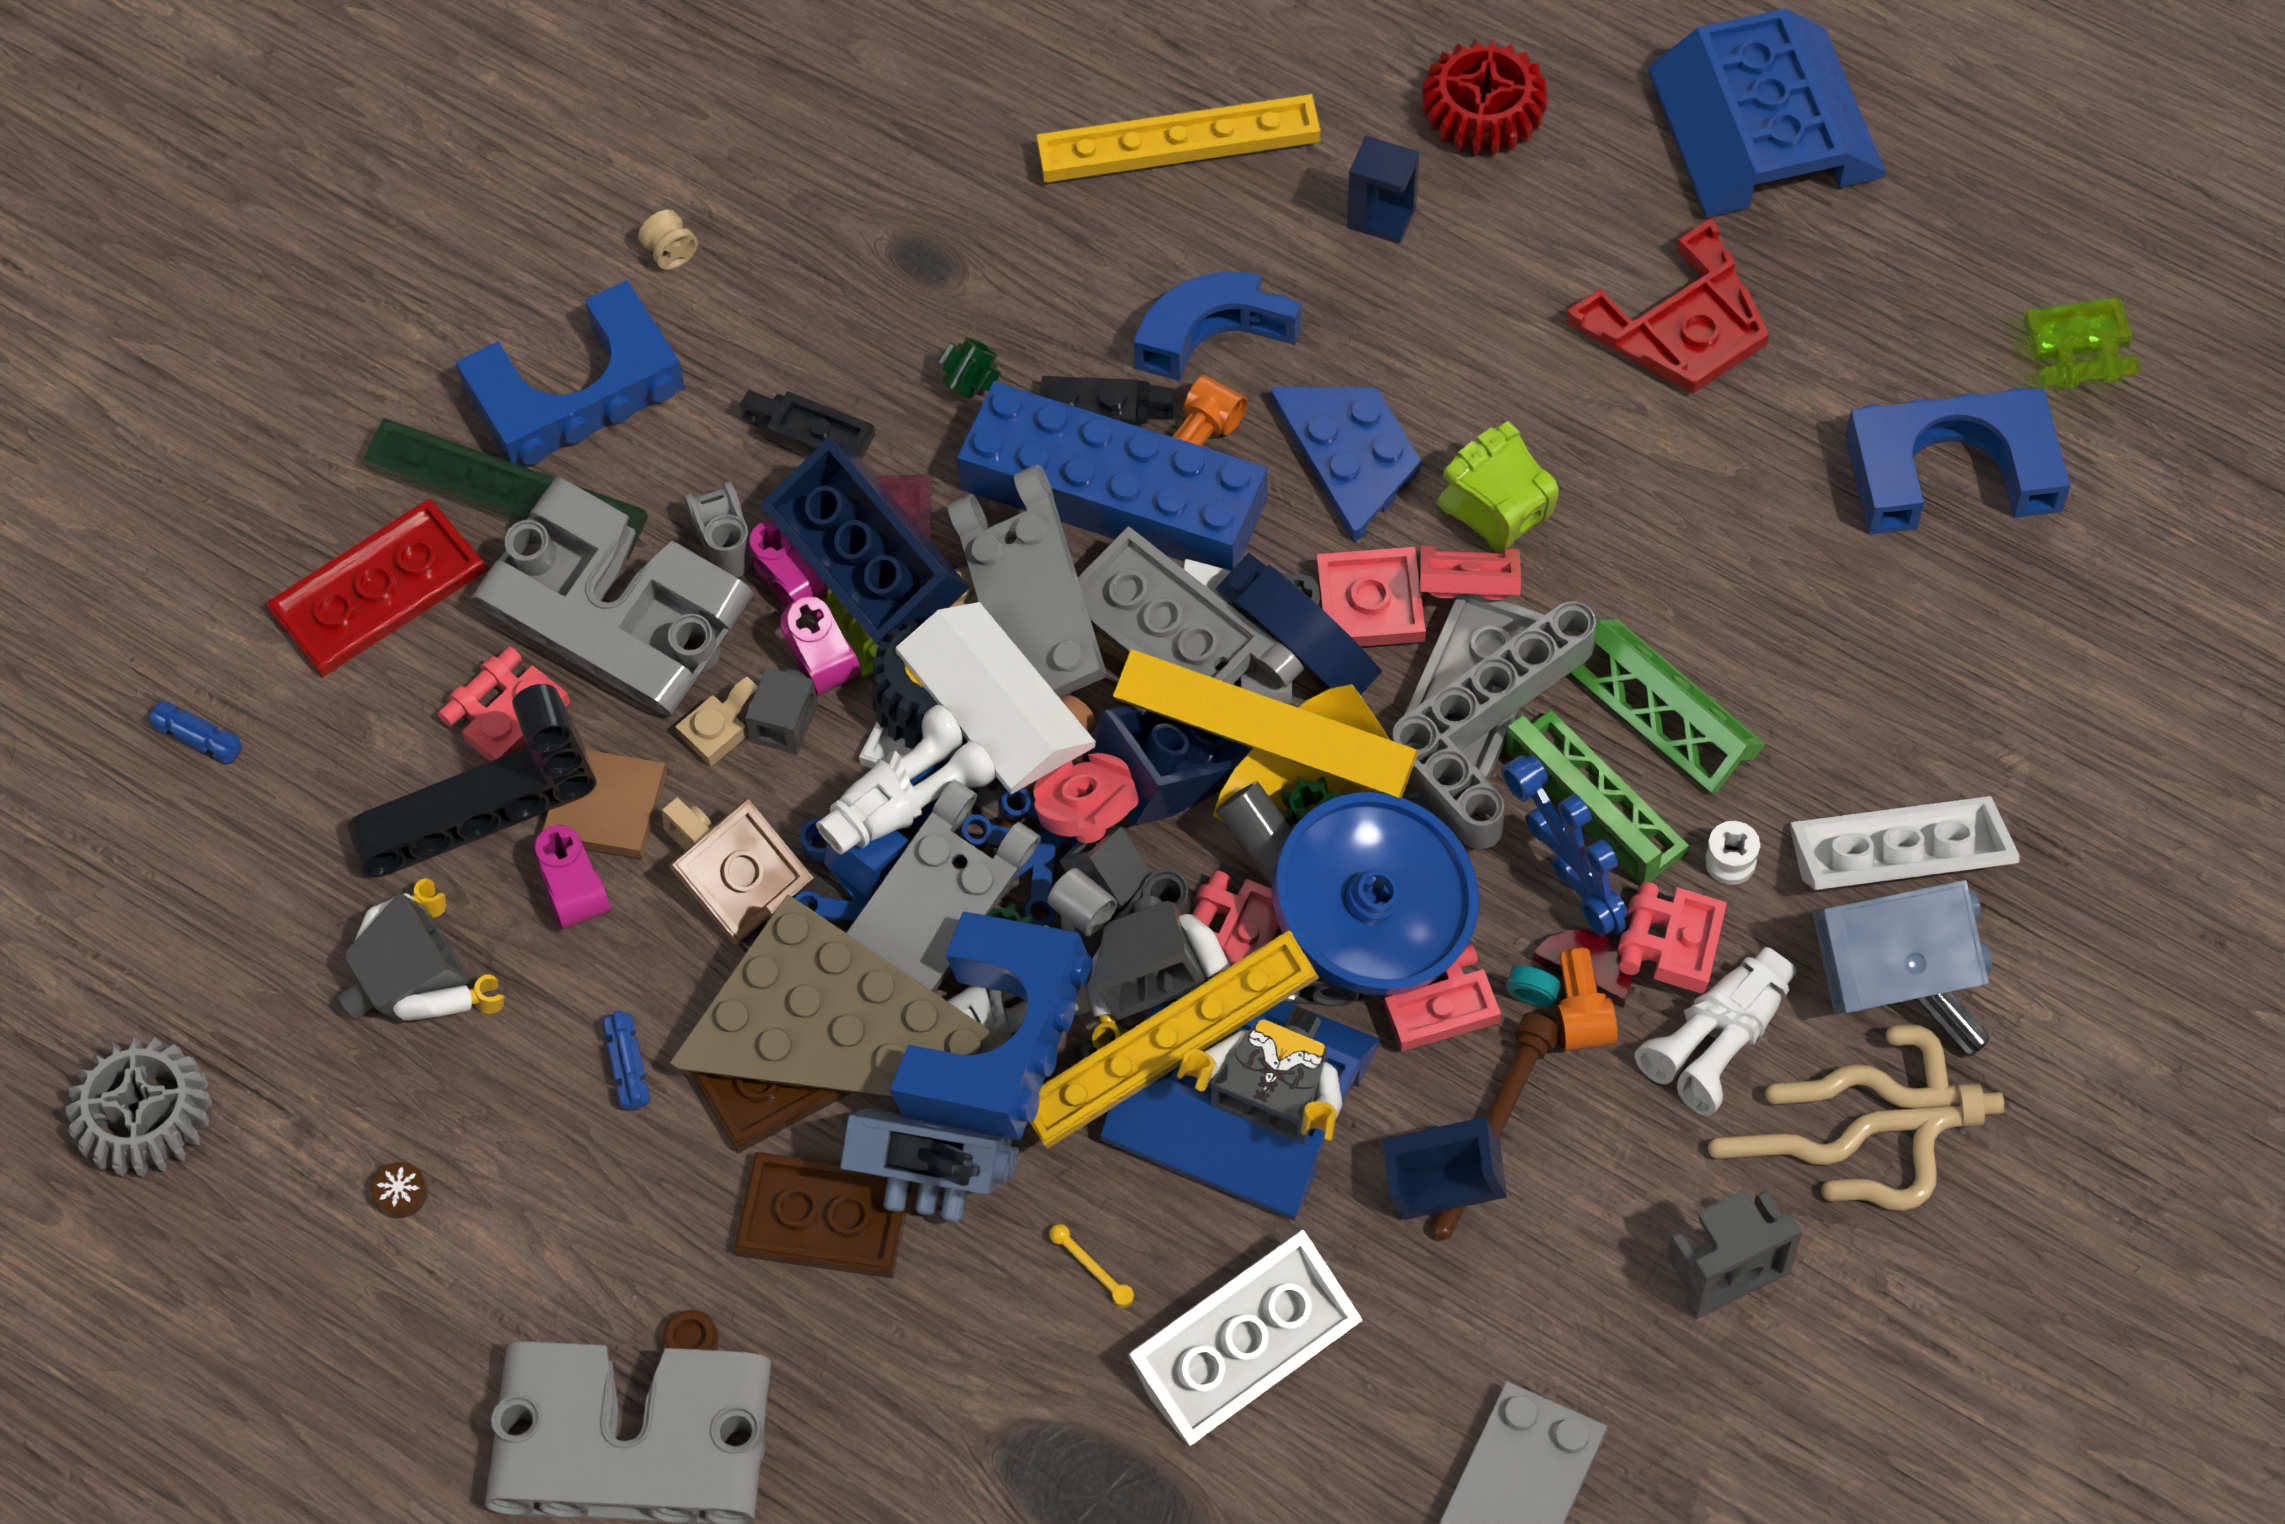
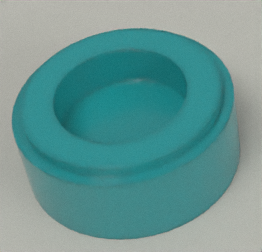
M1514 966L1511 968L1505 988L1513 998L1523 1003L1537 1007H1549L1555 1004L1561 983L1553 975L1543 970L1529 966Z

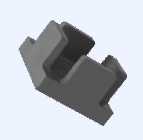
M1767 1190L1757 1194L1754 1203L1746 1191H1740L1700 1211L1699 1222L1710 1240L1691 1248L1681 1231L1670 1237L1667 1257L1687 1289L1686 1303L1697 1320L1789 1275L1799 1246L1802 1230L1792 1214L1783 1217Z

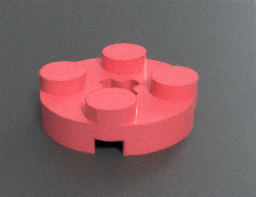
M1103 753L1088 754L1090 762L1073 765L1071 760L1038 779L1035 783L1033 794L1035 797L1034 807L1040 824L1051 833L1067 837L1076 836V839L1081 843H1093L1100 840L1105 835L1106 829L1121 821L1139 802L1127 764L1120 758Z

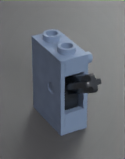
M1967 880L1812 912L1834 1014L1849 1013L1916 999L1966 1056L1970 1057L1976 1054L1987 1044L1990 1039L1989 1034L1951 993V991L1989 984L1987 972L1992 970L1989 948L1985 941L1980 942L1976 921L1980 920L1981 917L1979 900L1975 891L1968 889Z
M868 1107L849 1115L840 1169L888 1177L883 1206L885 1209L892 1211H902L905 1209L909 1181L919 1182L915 1210L917 1213L925 1215L936 1213L940 1186L946 1187L941 1217L947 1221L959 1222L963 1217L967 1191L989 1195L1003 1187L1007 1178H1014L1019 1148L1011 1146L1012 1139L903 1117L901 1113Z

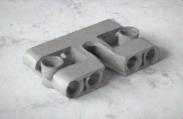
M555 477L531 510L529 518L515 523L508 529L505 536V552L493 564L472 594L471 599L481 609L656 712L672 717L700 674L711 669L717 663L720 657V645L754 597V593L740 579L671 541L635 575L621 597L614 602H602L603 597L620 574L636 531L627 526L628 515L574 484ZM536 543L542 544L535 554L530 556L521 555L527 546ZM693 637L706 638L704 643L695 650L683 649L685 643Z
M515 1342L509 1344L506 1348L499 1404L494 1408L491 1417L495 1434L485 1506L497 1513L521 1516L679 1524L753 1523L755 1519L760 1463L766 1450L763 1435L771 1361L762 1355L748 1352L665 1348L646 1397L641 1433L631 1441H621L616 1439L619 1407L613 1363L609 1361L606 1345ZM527 1420L533 1422L531 1428L522 1435L513 1436L507 1434L509 1428L518 1421ZM745 1431L751 1434V1438L742 1446L733 1447L725 1443L726 1439L734 1432Z

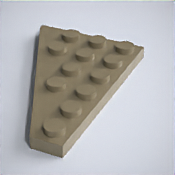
M787 894L670 1064L682 1072L691 1071L722 1075L729 1078H746L768 1083L800 1087L808 1086L838 1090L839 1092L863 1093L893 1098L890 1087L908 1044L959 1055H977L996 1049L1007 1041Z

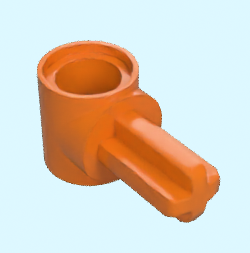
M1202 375L1193 384L1184 403L1186 420L1172 437L1202 446L1209 437L1216 438L1221 433L1226 436L1230 435L1237 428L1245 414L1248 398L1215 379Z
M1577 947L1561 952L1559 958L1566 999L1559 1002L1556 1014L1557 1025L1562 1031L1560 1042L1563 1051L1617 1044L1618 1030L1614 1006L1611 998H1606V994L1597 993L1590 951L1588 948Z

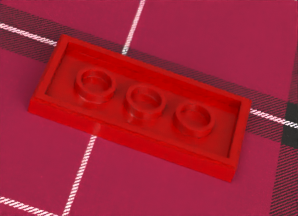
M429 498L266 602L270 614L323 678L487 572V569L480 556L432 499Z

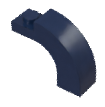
M1249 552L1215 588L1225 601L1253 621L1275 641L1291 651L1301 662L1306 672L1325 691L1330 688L1352 684L1361 695L1382 672L1357 642L1312 599L1271 565L1266 566Z

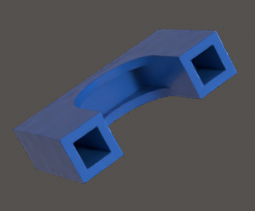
M628 280L585 300L590 326L611 359L604 374L594 384L584 390L571 394L553 395L532 388L521 378L499 341L455 361L463 390L513 471L526 465L536 464L547 455L569 444L580 443L588 438L590 434L610 424L623 422L630 418L633 413L656 402H664L673 397L677 392L685 389L679 359Z
M2012 388L2005 392L1984 395L1967 393L1956 398L1932 401L1916 399L1906 404L1888 406L1871 404L1860 409L1851 410L1845 438L1869 535L1918 528L1924 501L1913 458L1926 447L1941 442L1952 441L1970 444L1983 450L1993 458L2002 472L2014 518L2060 513L2063 511L2070 489V482L2044 388L2027 390L2025 388Z
M963 911L945 954L957 982L1019 996L1027 1002L1025 1018L1018 1031L1007 1042L996 1049L982 1054L959 1055L908 1044L890 1087V1092L903 1117L1020 1141L1027 1122H1032L1037 1115L1039 1091L1045 1076L1049 1077L1055 1069L1057 1045L1063 1031H1068L1073 1023L1075 1014L1074 1002L1080 987L1086 986L1089 982L1092 972V958L1086 951L1080 933Z

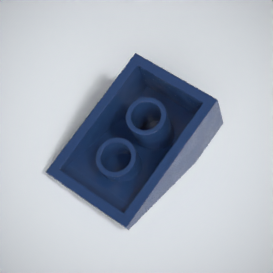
M1129 704L1104 711L1091 733L1092 738L1096 741L1095 748L1084 754L1088 760V754H1109L1120 758L1127 764L1139 797L1137 806L1127 814L1135 826L1172 817L1220 792L1235 767L1253 748Z

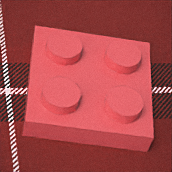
M1415 547L1317 554L1316 566L1321 609L1341 626L1360 647L1425 642L1426 629Z

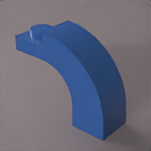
M1219 272L1190 279L1165 293L1145 315L1134 339V367L1140 371L1180 381L1194 349L1205 339L1228 331L1247 332L1295 345L1301 330V302L1291 300L1281 294L1261 292V275Z

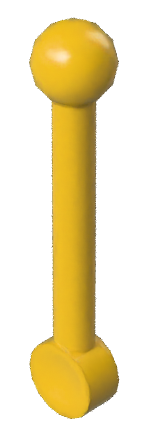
M1063 1224L1052 1226L1049 1231L1051 1241L1057 1245H1063L1112 1293L1115 1306L1118 1308H1128L1131 1306L1134 1300L1132 1288L1128 1285L1117 1284L1070 1238V1231L1067 1226Z

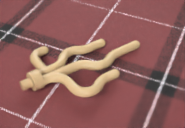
M1893 1025L1887 1029L1885 1035L1891 1045H1915L1922 1051L1927 1081L1926 1088H1907L1897 1083L1887 1073L1873 1066L1852 1064L1839 1067L1819 1080L1772 1084L1767 1087L1765 1096L1767 1101L1776 1105L1817 1102L1831 1099L1850 1086L1861 1085L1874 1090L1886 1101L1900 1108L1907 1109L1876 1111L1862 1115L1851 1123L1836 1141L1827 1144H1819L1797 1134L1778 1133L1715 1138L1709 1142L1708 1152L1715 1159L1791 1155L1810 1164L1830 1165L1844 1161L1856 1152L1864 1140L1872 1134L1916 1130L1913 1137L1912 1151L1915 1181L1909 1188L1893 1189L1869 1179L1832 1180L1825 1182L1821 1187L1822 1197L1829 1202L1865 1200L1887 1210L1906 1211L1917 1208L1928 1200L1936 1187L1937 1170L1934 1142L1938 1134L1952 1127L1983 1126L1985 1115L2004 1113V1098L2002 1092L1983 1093L1980 1083L1949 1086L1944 1051L1938 1037L1931 1030L1921 1025Z

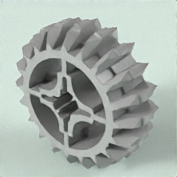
M133 1037L129 1049L122 1051L119 1045L112 1042V1055L104 1059L102 1056L93 1053L92 1061L95 1068L92 1071L78 1069V1078L82 1085L69 1087L68 1095L73 1102L65 1107L66 1116L71 1122L69 1133L73 1140L79 1143L78 1148L82 1155L88 1159L93 1158L96 1166L103 1171L112 1166L117 1175L124 1177L133 1166L137 1175L145 1178L149 1165L156 1164L159 1170L166 1173V1159L174 1155L176 1159L185 1161L186 1153L182 1147L185 1144L200 1146V1136L196 1129L209 1127V1118L205 1112L212 1108V1099L209 1093L206 1092L209 1086L205 1075L198 1071L199 1067L194 1058L190 1056L184 1057L181 1048L175 1044L165 1049L162 1041L154 1037L144 1049L142 1042ZM147 1078L167 1080L178 1088L166 1090L164 1085L151 1086ZM112 1124L114 1129H128L131 1137L111 1135L103 1131L100 1126Z

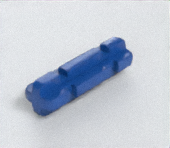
M167 701L157 702L154 709L150 712L149 720L153 728L165 734L173 732V738L206 754L212 751V757L224 763L234 762L242 750L243 745L237 735L227 730L218 732V726L186 710L178 712L179 707Z
M615 1011L612 1015L604 1017L602 1025L606 1040L611 1039V1042L607 1043L614 1081L615 1084H621L616 1087L619 1104L624 1109L636 1111L650 1102L647 1082H641L646 1076L638 1039L632 1038V1036L636 1035L633 1017L629 1013Z

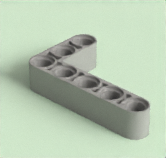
M1570 601L1558 605L1407 713L1394 726L1392 741L1403 745L1418 742L1426 746L1417 750L1419 753L1408 783L1460 840L1469 847L1486 849L1495 845L1501 839L1504 828L1505 807L1504 799L1499 791L1461 751L1588 660L1594 650L1596 618L1592 609L1584 603ZM1574 630L1580 632L1581 635L1572 637L1565 635L1563 632ZM1528 658L1540 659L1543 662L1540 664L1532 665L1526 663L1524 660ZM1498 686L1504 690L1499 693H1491L1486 691L1485 688ZM1450 714H1458L1465 717V719L1450 721L1445 717ZM1450 777L1456 779L1459 782L1454 785L1446 786L1440 784L1437 781L1442 778ZM1475 813H1485L1492 818L1486 821H1476L1470 816Z

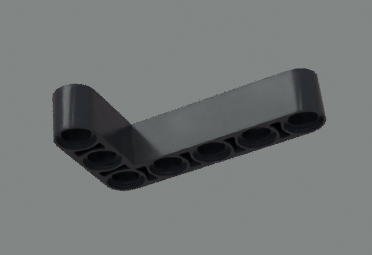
M535 684L526 687L515 695L512 705L527 745L526 748L355 816L349 822L347 828L361 872L368 877L390 875L546 813L549 810L581 799L591 793L597 785L596 777L582 739L556 688L549 684Z

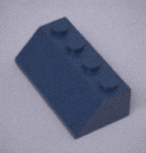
M830 436L759 505L877 645L881 641L887 642V634L892 629L896 628L902 631L904 622L914 619L916 623L924 622V616H932L939 609L949 608L970 588L851 449Z

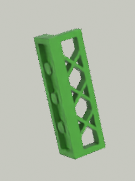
M1609 619L1596 622L1594 649L1598 645L1610 655L1612 676L1597 678L1583 666L1584 663L1570 673L1711 793H1718L1741 761L1754 760L1765 746V743L1620 620ZM1622 666L1631 674L1623 675ZM1639 679L1646 685L1649 708L1634 709L1626 702L1624 680ZM1613 682L1614 691L1605 683ZM1659 697L1668 705L1660 706ZM1675 710L1684 718L1686 739L1672 741L1663 734L1660 712ZM1650 713L1651 723L1641 714ZM1696 729L1706 737L1697 738ZM1713 742L1727 754V757L1713 775L1700 765L1698 743ZM1687 745L1688 754L1684 752L1679 746Z
M1552 710L1548 711L1534 723H1531L1522 715L1508 726L1505 751L1513 759L1519 756H1524L1525 758L1530 755L1535 756L1542 763L1548 775V781L1542 785L1543 789L1557 803L1562 802L1573 794L1581 797L1591 814V821L1581 827L1596 842L1600 839L1606 841L1613 849L1618 864L1639 885L1643 882H1651L1688 853L1689 845ZM1549 729L1564 743L1563 754L1543 735ZM1569 749H1570L1576 756L1569 755ZM1577 768L1590 769L1598 777V786H1594ZM1604 784H1605L1610 790L1604 789ZM1612 802L1626 804L1632 810V822ZM1638 818H1640L1645 824H1638ZM1646 836L1659 837L1670 849L1662 854Z

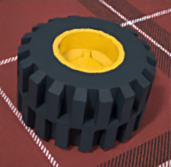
M924 616V622H925L930 616ZM914 619L904 622L902 631L896 628L892 629L887 634V642H880L876 658H874L872 688L873 711L877 712L876 720L880 727H888V736L894 741L901 738L905 739V747L913 749L923 739L921 723L925 712L938 705L896 654V646L924 623H916ZM962 735V742L966 744L968 741Z

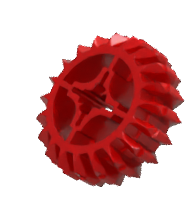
M1474 38L1470 48L1466 49L1457 43L1452 54L1441 52L1438 63L1431 64L1427 72V78H1425L1422 86V96L1424 97L1422 110L1424 116L1428 117L1430 131H1439L1442 143L1454 140L1457 152L1465 146L1472 147L1475 157L1481 149H1489L1495 157L1500 146H1504L1513 152L1517 145V140L1528 143L1529 138L1532 136V131L1539 130L1544 112L1547 110V83L1545 78L1541 77L1539 64L1530 63L1528 52L1515 55L1512 43L1502 49L1497 47L1494 38L1488 46H1480ZM1488 92V94H1486L1485 102L1481 103V101H1483L1484 93Z

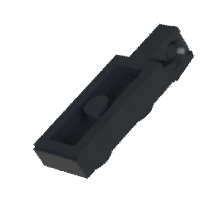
M1042 376L1040 396L1135 426L1147 424L1148 419L1173 420V388L1150 385V382L1134 379Z
M748 389L740 403L741 419L756 426L759 434L767 437L769 440L811 455L830 436L851 449L862 460L875 437V426L871 423L789 391L786 392L785 396L776 394L774 399Z

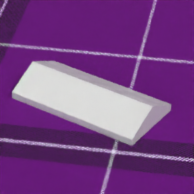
M980 602L937 610L896 646V654L937 704L944 706L955 717L963 737L968 742L970 740L977 742L985 749L994 764L995 776L1010 794L1015 793L1095 748L1096 741Z
M1991 796L1790 822V832L1802 881L1814 890L2019 863V853Z
M1300 1230L1127 1355L1151 1401L1183 1441L1190 1446L1362 1321V1318L1305 1231Z

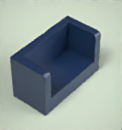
M1365 136L1349 170L1348 229L1393 243H1401L1416 210L1419 151Z
M1486 1116L1383 1139L1388 1192L1403 1220L1507 1197L1500 1141Z

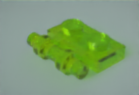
M2120 297L2026 310L2023 322L2035 360L2054 358L2056 366L2040 368L2039 378L2042 387L2060 385L2061 389L2078 387L2079 382L2102 379L2104 383L2120 381L2124 375L2139 373L2137 355L2119 357L2117 350L2129 347L2133 337ZM2097 352L2099 360L2080 363L2076 361L2075 355Z

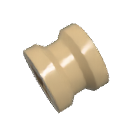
M667 209L655 213L644 222L638 233L639 242L648 251H653L654 261L663 270H672L685 264L696 252L698 246L696 236L689 229L683 228L682 219L674 210Z

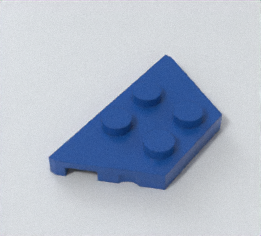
M1276 387L1271 389L1270 400L1346 530L1353 541L1361 539L1366 533V526L1379 511L1384 513L1394 502L1396 493L1401 488L1407 487L1421 470V459L1376 387Z

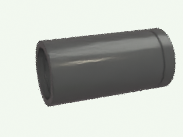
M1254 781L1224 801L1216 809V812L1272 888L1273 870L1278 853L1293 829L1260 783Z

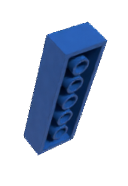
M995 381L957 456L960 490L1027 511L1017 491L1014 474L1038 464L1045 472L1052 487L1054 501L1061 522L1116 539L1129 526L1166 556L1181 561L1189 559L1230 571L1240 562L1268 499V467Z

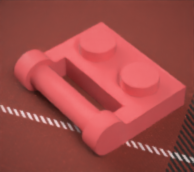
M1420 545V592H1429L1430 595L1437 598H1454L1459 593L1479 594L1482 598L1488 600H1503L1508 598L1509 595L1520 596V549L1504 548V553L1435 551V546Z

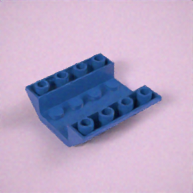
M1787 8L1698 27L1649 66L1648 74L1705 218L1750 208L1754 185L1832 168L1840 187L1885 178V168L1826 29Z
M1182 997L1153 1007L1148 1018ZM1282 1001L1206 1050L1240 1030L1249 1031L1255 1022L1261 1019L1284 1027L1293 1008L1301 1007L1287 1001ZM1314 1013L1321 1020V1024L1313 1040L1323 1043L1328 1048V1063L1337 1070L1343 1104L1351 1086L1359 1087L1380 1039ZM1179 1067L1108 1111L1100 1136L1101 1141L1294 1221L1316 1178L1317 1157L1326 1141L1324 1140L1325 1132L1323 1130L1310 1129L1308 1139L1305 1145L1211 1106V1082L1213 1078L1209 1080L1205 1091L1200 1092L1195 1089L1198 1080L1196 1077L1185 1075L1181 1079L1176 1077Z

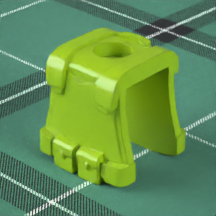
M1510 421L1494 429L1490 427L1480 434L1474 442L1471 441L1458 451L1457 456L1443 472V477L1450 485L1437 499V505L1447 516L1451 514L1469 525L1486 540L1496 553H1503L1504 548H1510L1518 538L1535 525H1540L1552 516L1559 495V488L1555 479L1534 460L1520 437V431Z

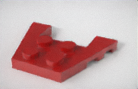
M1712 218L1680 237L1677 243L1676 250L1702 276L1700 279L1634 321L1630 320L1601 289L1568 309L1566 314V322L1571 327L1691 393H1695L1765 347L1769 338V333L1747 287L1742 286L1735 272V262L1729 250H1725L1719 238L1720 231Z

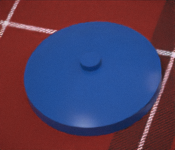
M1359 792L1339 796L1320 804L1306 814L1293 828L1278 853L1273 870L1272 899L1276 918L1282 933L1284 934L1290 930L1318 975L1339 987L1353 992L1377 996L1397 995L1411 992L1430 984L1443 975L1463 953L1476 926L1479 911L1478 883L1473 865L1462 843L1438 817L1418 804L1401 797L1397 798L1384 793Z

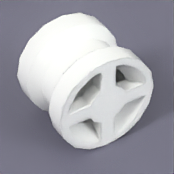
M1726 821L1715 827L1710 834L1705 856L1706 869L1712 878L1723 884L1738 885L1747 881L1754 874L1760 850V840L1755 830L1746 823L1739 821ZM1725 846L1739 847V849L1736 851L1727 850Z

